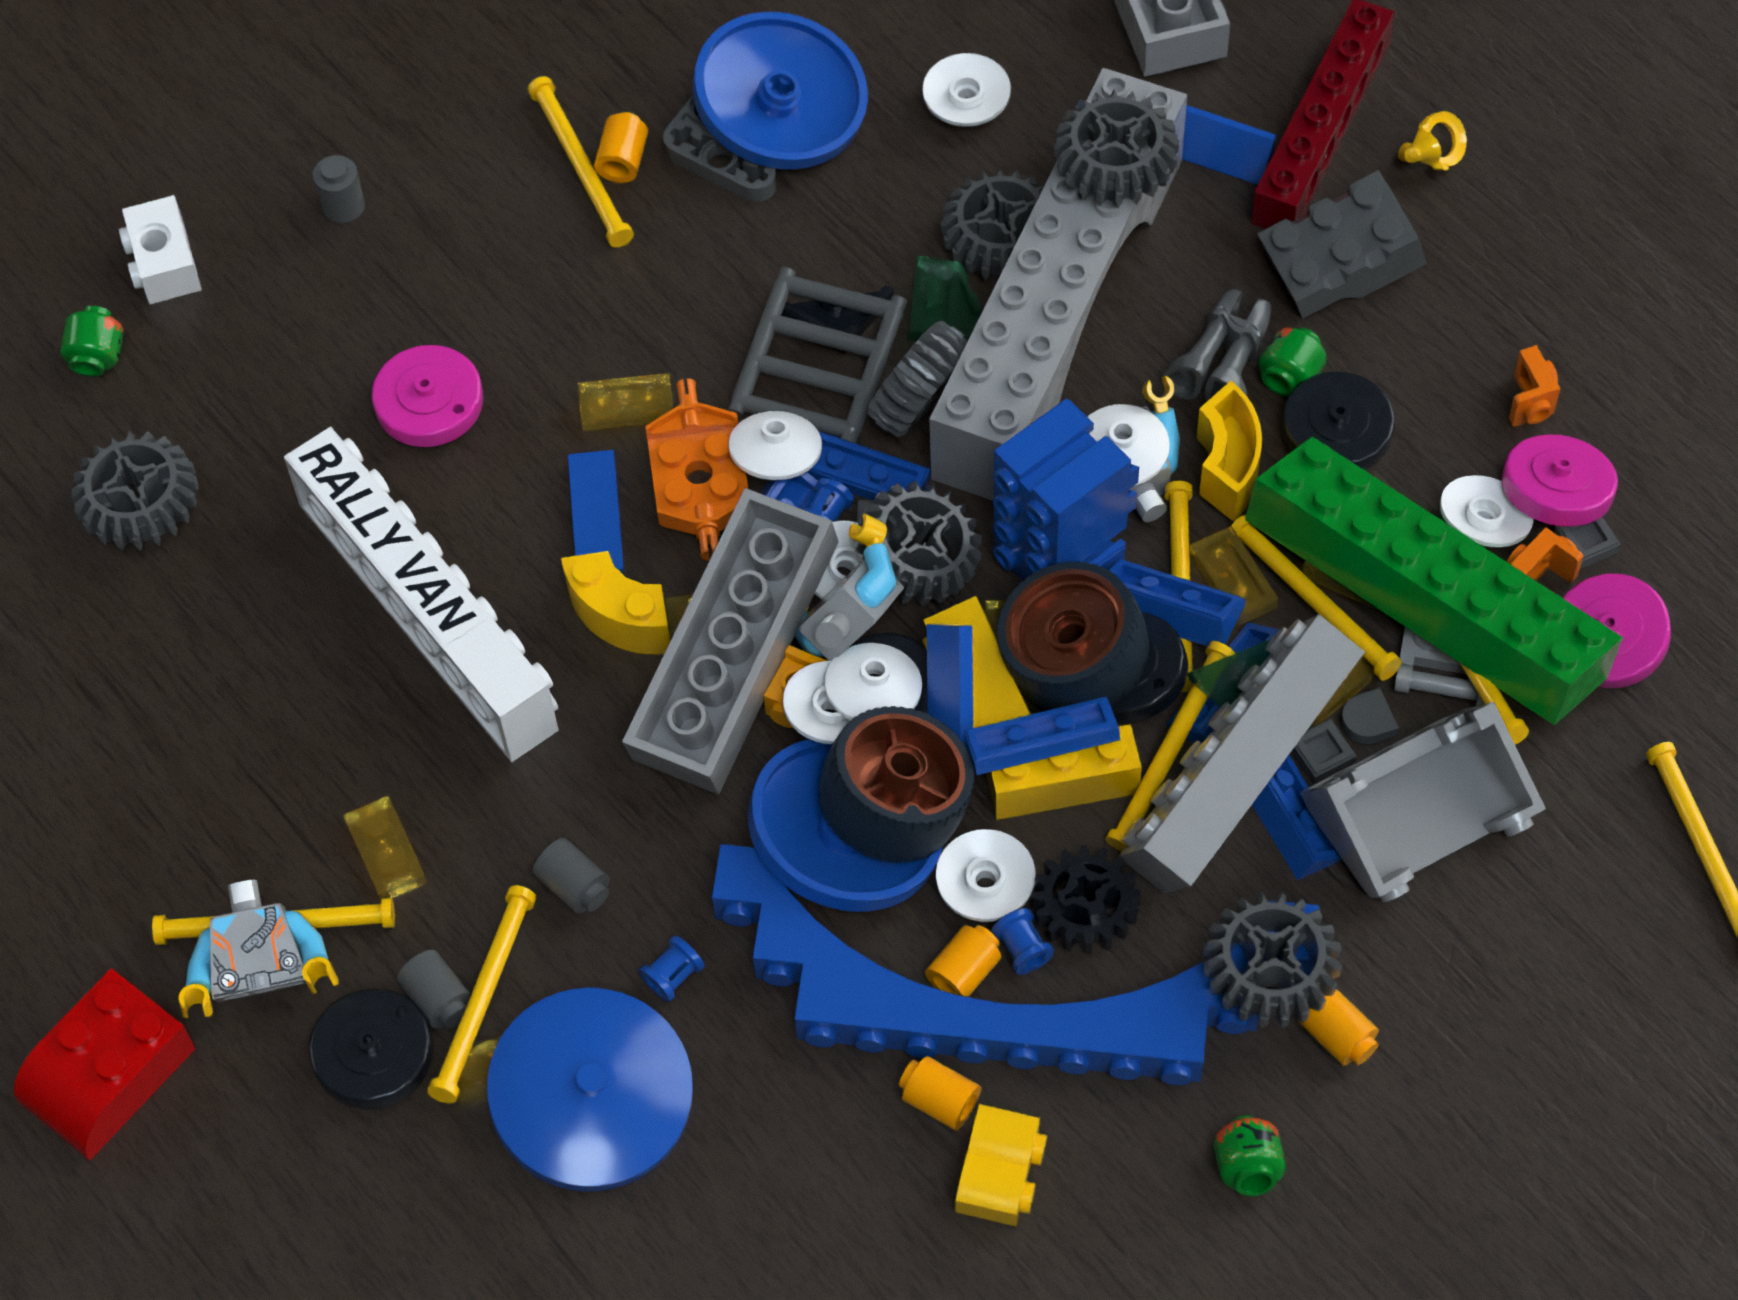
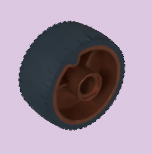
M1061 562L1034 572L1031 576L1026 577L1023 582L1021 581L1018 587L1012 590L1011 595L1009 594L998 618V645L1003 662L1019 690L1037 707L1048 711L1106 696L1110 706H1112L1115 702L1122 700L1121 698L1126 696L1134 688V685L1138 683L1140 676L1144 673L1143 670L1147 665L1146 661L1149 657V639L1146 623L1132 593L1111 571L1096 564H1089V562Z
M896 706L869 709L849 721L830 748L819 783L818 796L820 797L821 811L824 813V818L827 820L829 827L839 836V839L863 855H868L870 858H876L880 861L885 860L897 863L924 859L943 847L955 832L966 812L974 784L972 759L968 755V750L964 747V743L959 740V737L950 728L946 727L943 722H939L938 719L931 717L929 714H924L922 711H916L912 708L907 709Z

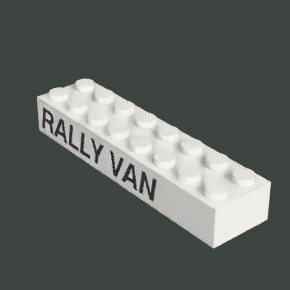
M329 427L285 455L284 459L300 507L511 763L559 731L555 711L559 708L549 689L553 687V682L546 670L538 662L531 665L524 657L525 649L516 634L510 629L503 632L496 623L498 618L489 602L482 596L476 599L468 590L470 584L461 569L456 564L449 567L441 558L443 552L434 537L429 532L422 535L414 526L416 520L408 506L402 500L395 503L388 495L390 492L389 487L381 474L376 469L368 471L361 463L364 460L354 442L350 438L342 440L333 428Z

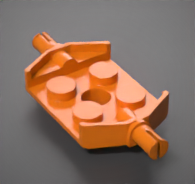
M687 378L689 393L686 394L684 379L679 380L676 383L679 405L646 425L645 429L659 525L696 535L700 542L701 558L705 561H710L708 545H711L713 555L718 544L719 532L726 528L744 489H748L746 472L734 463L729 452V438L733 429L738 425L737 413L699 403L697 400L696 382L693 379ZM698 470H704L712 475L707 482L702 484H694L687 480L691 473Z

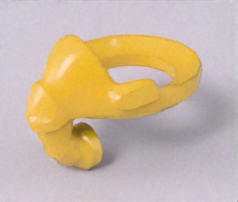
M1447 111L1432 113L1419 125L1413 143L1406 142L1400 146L1397 157L1402 162H1421L1432 167L1433 170L1447 171L1449 167L1456 165L1463 158L1467 144L1465 129L1461 121L1453 113ZM1437 123L1444 124L1452 137V148L1445 157H1441L1440 144L1430 133L1433 126Z

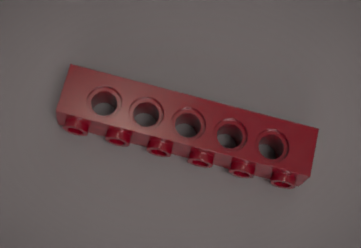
M1352 0L1254 192L1252 225L1267 229L1284 219L1295 221L1305 215L1390 45L1395 11L1363 0Z

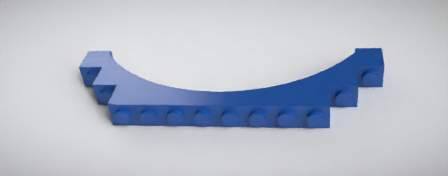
M720 845L712 894L715 919H720L729 925L739 927L758 923L753 954L756 979H763L766 983L774 986H789L793 982L800 983L795 1014L797 1039L805 1040L810 1045L831 1047L835 1043L855 1045L859 1050L870 1053L883 1052L885 1049L904 1050L909 1055L918 1058H924L925 1056L934 1057L936 1054L956 1056L963 1062L973 1064L983 1063L988 1059L1007 1061L1009 1065L1020 1069H1032L1037 1067V1065L1058 1067L1061 1071L1069 1074H1084L1091 1070L1109 1072L1111 1076L1123 1080H1133L1139 1076L1160 1078L1163 1082L1171 1085H1186L1191 1081L1201 1082L1207 1026L1217 1027L1219 1031L1228 1034H1241L1247 1030L1257 1031L1259 1015L1251 1013L1250 1017L1242 1022L1239 1018V1005L1225 1011L1222 1006L1225 994L1212 995L1210 982L1213 978L1204 975V962L1170 979L1134 992L1094 1001L1054 1005L997 1003L954 995L916 983L879 966L844 944L816 921L789 892L787 887L766 867L754 847ZM1269 900L1268 903H1276V901ZM1286 902V904L1290 906H1294L1295 904L1292 902ZM1306 904L1304 913L1309 914L1318 910L1319 905ZM1237 944L1231 952V957L1236 969L1243 975L1247 971L1250 961L1244 956L1245 950ZM1301 945L1295 958L1301 963V970L1309 976L1314 969L1313 961L1307 949Z

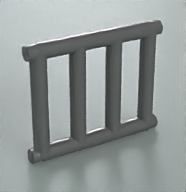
M781 267L731 396L728 411L737 413L738 417H743L744 412L753 415L768 411L793 413L811 422L819 432L841 437L840 439L856 444L868 415V406L875 395L900 326L907 300L898 295H893L890 300L796 277L794 270L788 267ZM789 294L883 317L875 340L781 316ZM774 333L869 357L861 380L768 356L767 352ZM764 373L852 396L854 399L848 416L845 420L753 396L752 393L759 374Z

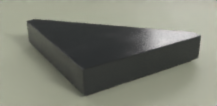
M884 286L880 291L863 294L890 300L894 295V289ZM817 300L792 304L786 301L781 315L859 336L878 317ZM836 349L837 351L841 352V353L844 354V355H845L846 352H847V351H843V350Z

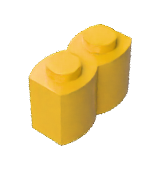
M979 1104L955 1201L956 1213L1012 1226L1017 1225L1020 1212L1030 1213L1036 1183L1028 1182L1027 1179L1031 1164L1041 1166L1047 1141V1135L1039 1133L1040 1118Z

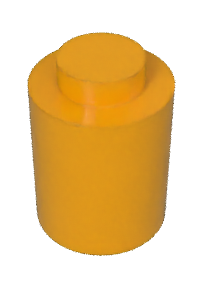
M622 112L611 115L606 119L594 162L595 171L604 179L616 183H627L637 177L648 135L646 124L638 116Z
M964 925L925 970L926 978L935 989L969 997L1001 960L1002 956L998 949L1000 945L999 940L991 931L983 926L977 925L973 928Z
M1336 989L1332 997L1324 996L1326 999L1325 1007L1320 1012L1309 1008L1308 1019L1304 1023L1299 1020V1024L1343 1066L1351 1062L1361 1065L1377 1049L1379 1043L1375 1038L1379 1029Z
M925 1056L920 1062L912 1060L899 1081V1087L904 1089L902 1095L904 1102L955 1131L959 1130L966 1122L981 1093L980 1085L929 1056Z

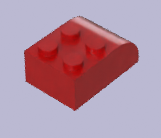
M111 968L30 1052L16 1076L14 1097L20 1105L90 1161L196 1048L183 1024Z

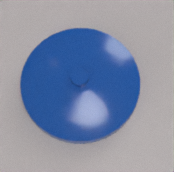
M782 12L747 14L735 18L718 28L703 45L697 58L692 78V93L695 107L700 119L711 135L737 156L758 165L777 169L808 168L836 157L850 145L857 135L868 102L866 78L858 59L851 49L837 35L824 26L810 19Z
M807 739L781 750L771 758L760 772L750 796L747 813L748 827L753 845L761 860L778 880L795 893L812 902L833 909L854 912L875 911L892 907L907 900L923 887L938 862L942 847L931 856L928 855L924 859L921 858L918 861L907 863L880 861L855 851L851 846L846 845L843 840L839 839V836L829 827L819 804L820 777L825 760L833 744H824Z
M579 988L559 992L534 1003L523 1011L509 1025L500 1038L492 1055L487 1078V1102L491 1122L497 1137L506 1151L522 1168L533 1176L554 1186L576 1191H603L618 1188L640 1179L655 1169L670 1154L679 1141L688 1120L693 1094V1079L689 1059L681 1040L670 1024L657 1011L644 1002L621 992L601 988Z

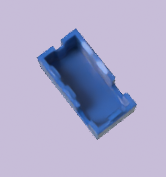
M1067 398L994 450L993 554L1002 568L1006 571L1013 570L1023 581L1034 572L1061 562H1089V564H1096L1109 570L1118 560H1125L1126 543L1122 539L1114 543L1111 539L1127 528L1128 514L1137 508L1138 492L1129 489L1139 482L1140 467L1131 464V459L1109 437L1104 436L1099 441H1096L1089 434L1094 430V423Z

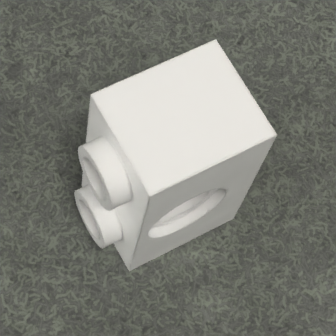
M175 196L122 209L127 227L120 228L119 233L126 255L134 253L135 262L128 263V268L135 290L144 288L149 304L201 291L184 222Z

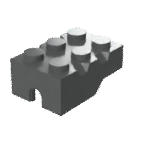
M1379 170L1351 184L1348 192L1337 199L1324 198L1311 205L1307 214L1297 220L1290 221L1284 219L1257 233L1264 252L1273 268L1280 274L1282 282L1302 319L1342 298H1363L1427 264L1417 233Z

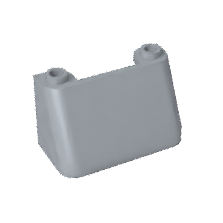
M1494 702L1452 713L1299 793L1308 812L1369 898L1380 897L1382 903L1407 893L1410 890L1407 882L1414 878L1413 873L1489 833L1503 830L1506 837L1518 834L1534 825L1531 819L1532 816L1546 809Z

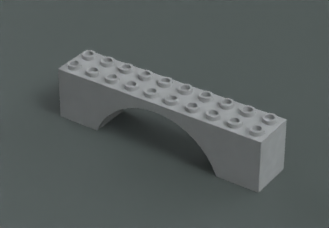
M1102 68L1086 102L1091 103L1095 92L1102 98H1109L1113 90L1116 91L1119 97L1126 98L1133 91L1138 102L1150 97L1153 109L1164 107L1167 115L1166 119L1173 120L1176 128L1175 134L1179 140L1177 166L1174 169V173H1170L1167 185L1158 186L1154 197L1142 193L1138 204H1135L1130 198H1125L1118 208L1114 199L1106 198L1101 205H1099L1094 194L1082 199L1079 188L1069 189L1066 177L1059 175L1056 161L929 419L931 480L993 501L994 450L1059 404L1083 327L1111 263L1128 235L1138 224L1151 227L1181 164L1187 94ZM1088 139L1081 148L1084 152L1091 148L1092 141ZM1148 144L1141 148L1140 155L1143 158L1151 151Z

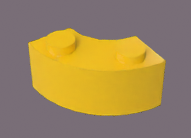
M1230 381L1199 408L1197 440L1208 452V458L1202 464L1199 495L1234 522L1249 505L1255 480L1258 477L1262 432L1258 415L1245 393L1233 381Z
M609 551L561 558L569 598L578 617L586 627L602 640L623 650L641 654H665L670 643L661 584H642L626 578L614 566Z

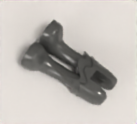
M1235 288L1227 290L1207 316V327L1194 347L1188 353L1174 359L1165 370L1163 376H1168L1174 384L1173 395L1185 400L1197 397L1204 385L1210 364L1223 342L1227 352L1206 383V402L1230 381H1233L1247 396V390L1241 375L1247 360H1255L1257 352L1261 350L1262 339L1271 318L1270 302L1259 298L1247 320L1236 317L1242 302L1243 292Z

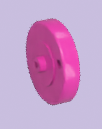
M440 345L416 346L396 354L378 371L371 391L374 412L383 430L395 440L416 447L443 445L462 436L478 419L484 399L480 376L474 364L457 350Z
M1539 435L1519 442L1510 450L1502 473V486L1511 503L1529 517L1556 526H1580L1600 519L1609 511L1618 487V476L1611 461L1594 446L1569 436Z
M1607 573L1592 576L1579 582L1564 595L1563 599L1623 637L1608 679L1599 686L1600 688H1622L1633 685L1647 678L1660 666L1670 646L1671 625L1664 601L1650 585L1633 576Z

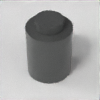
M341 155L328 156L318 162L313 170V179L323 214L329 220L337 223H346L358 218L363 213L366 202L355 163L350 158Z
M560 838L554 841L541 853L535 862L533 875L575 913H583L586 910L589 912L595 911L605 902L609 895V889L607 888L610 881L609 875L567 838Z
M436 950L424 951L410 959L399 971L396 978L397 983L410 1000L421 1010L432 1028L445 1027L449 1029L457 1026L470 999L471 994Z

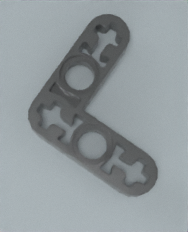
M692 95L663 133L664 151L667 159L751 202L768 200L777 189L775 168L747 161L720 144L705 127L700 117L696 115L697 110ZM687 139L691 140V144L686 143L685 141ZM677 141L682 144L680 146H676L675 142ZM716 155H726L731 158V162L722 168H716L708 164L709 159ZM760 176H762V177H764V181H762V180H760V179H758V178H759ZM749 178L755 181L753 183H750Z

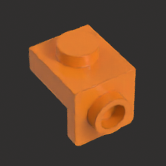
M1537 345L1520 350L1514 378L1522 393L1515 395L1509 414V420L1513 427L1525 423L1537 424L1554 414L1561 389L1558 385V376L1553 363L1550 360L1545 361Z
M1545 527L1528 546L1523 543L1520 544L1509 556L1507 563L1535 581L1549 568L1567 582L1572 583L1578 577L1583 554L1571 540L1564 536H1558Z

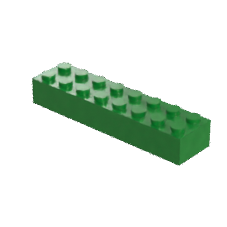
M1314 437L1309 438L1255 480L1245 518L1247 522L1474 673L1485 677L1498 689L1554 726L1608 679L1623 640L1622 636Z

